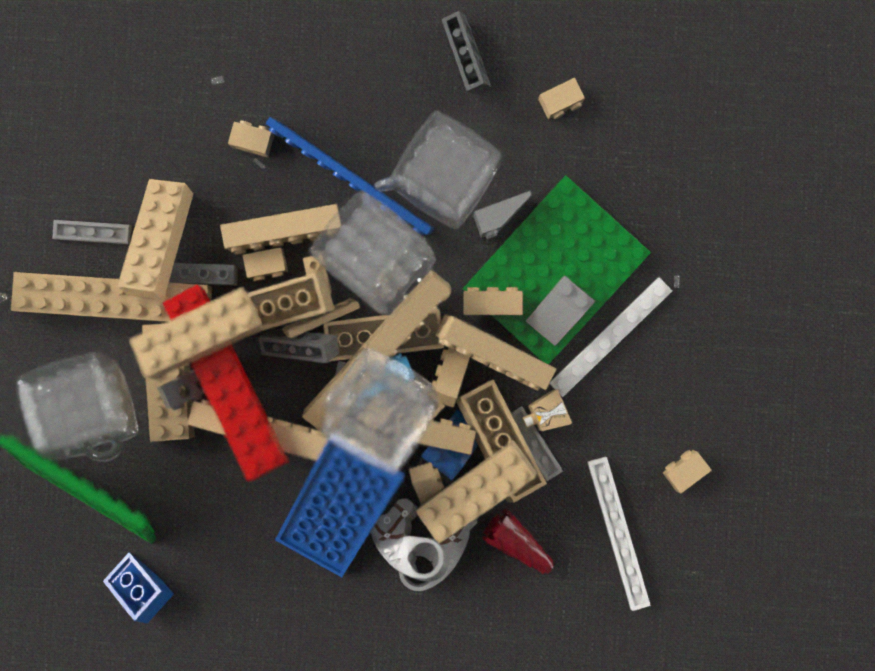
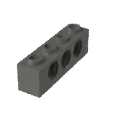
M457 11L443 18L442 22L466 90L476 94L491 87L466 15Z
M174 263L169 283L238 286V267L220 264Z
M271 328L258 337L261 354L266 356L327 363L339 354L337 335L304 332L290 338L284 335L282 329Z
M195 370L157 387L166 409L173 408L175 411L184 407V403L189 400L194 402L203 398L202 394L205 391L203 387L200 389L197 386L198 377ZM181 386H184L187 391L184 397L179 394Z

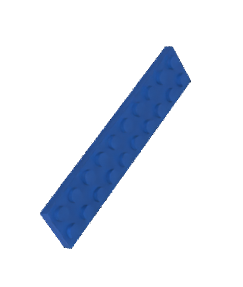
M269 117L266 124L270 126L269 131L281 138L286 137V143L297 149L302 148V154L313 160L315 158L318 159V165L329 171L331 169L334 170V176L342 181H350V187L358 192H366V198L376 203L379 201L382 204V209L392 214L395 212L398 215V220L408 225L411 223L414 226L413 230L420 235H430L434 228L293 130L278 120Z

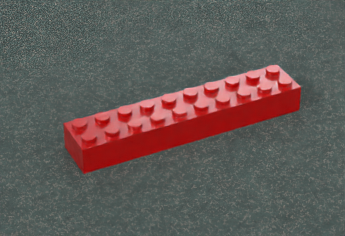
M198 284L162 302L171 321L211 303L205 289ZM232 344L191 362L247 481L254 482L290 463Z

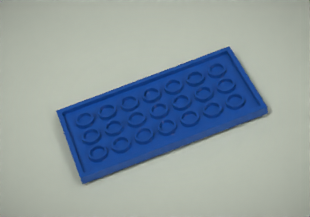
M331 434L275 540L334 574L343 577L404 474Z

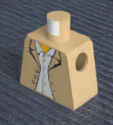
M558 389L548 392L530 404L528 407L531 414L522 417L526 428L536 425L539 431L572 424Z

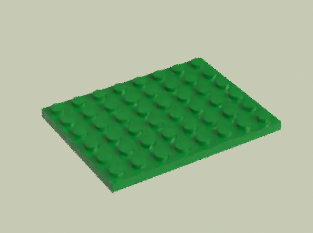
M565 175L464 286L463 290L468 291V288L476 287L479 288V291H487L489 287H497L499 291H506L507 287H518V291H522V315L492 316L542 362L549 365L651 252ZM566 276L595 302L554 346L529 325L526 320L559 280Z
M3 435L0 436V446L21 465L153 544L156 539L155 531L144 516L137 512L132 514L123 503L119 501L115 503L105 492L101 490L97 492L90 483L83 479L79 481L72 472L65 468L61 470L55 462L47 457L43 459L37 451L29 446L25 448L13 436L10 435L8 438Z

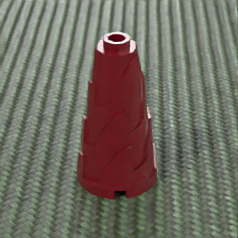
M501 510L502 516L496 514L483 532L487 537L482 536V539L487 544L496 547L508 556L516 558L541 574L549 573L554 567L553 559L543 550L528 530L521 525L509 510Z

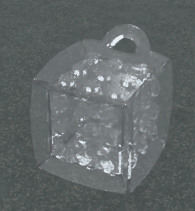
M436 111L428 118L413 138L393 175L390 178L376 182L374 185L377 191H397L423 212L457 230L483 196L496 170L502 164L503 158L496 148L472 130Z
M359 191L342 207L310 249L313 257L384 316L392 314L407 297L405 293L416 280L420 283L436 261L432 248L424 239L417 235L389 208L363 191Z
M365 348L346 374L342 383L336 386L326 399V414L322 421L323 434L355 457L387 472L396 473L426 429L437 406V392L430 382L408 367L382 353Z
M88 353L67 358L33 370L17 379L19 398L26 426L36 451L49 459H65L85 455L97 462L111 461L121 453L123 442L138 434L134 406L125 378L118 363L107 355ZM107 442L112 443L111 449L107 452H98L93 448Z

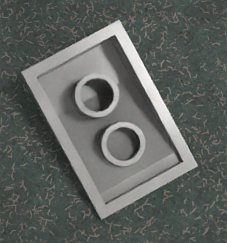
M531 192L520 194L475 211L473 217L481 238L486 236V239L497 236V233L529 200Z
M563 276L527 318L526 322L555 346L595 301L566 276Z

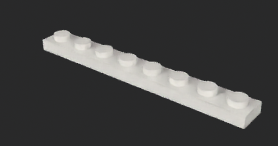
M658 277L555 376L549 384L555 390L558 389L562 397L567 394L659 305L672 290Z
M605 456L588 461L587 463L630 609L634 611L651 606L608 459Z

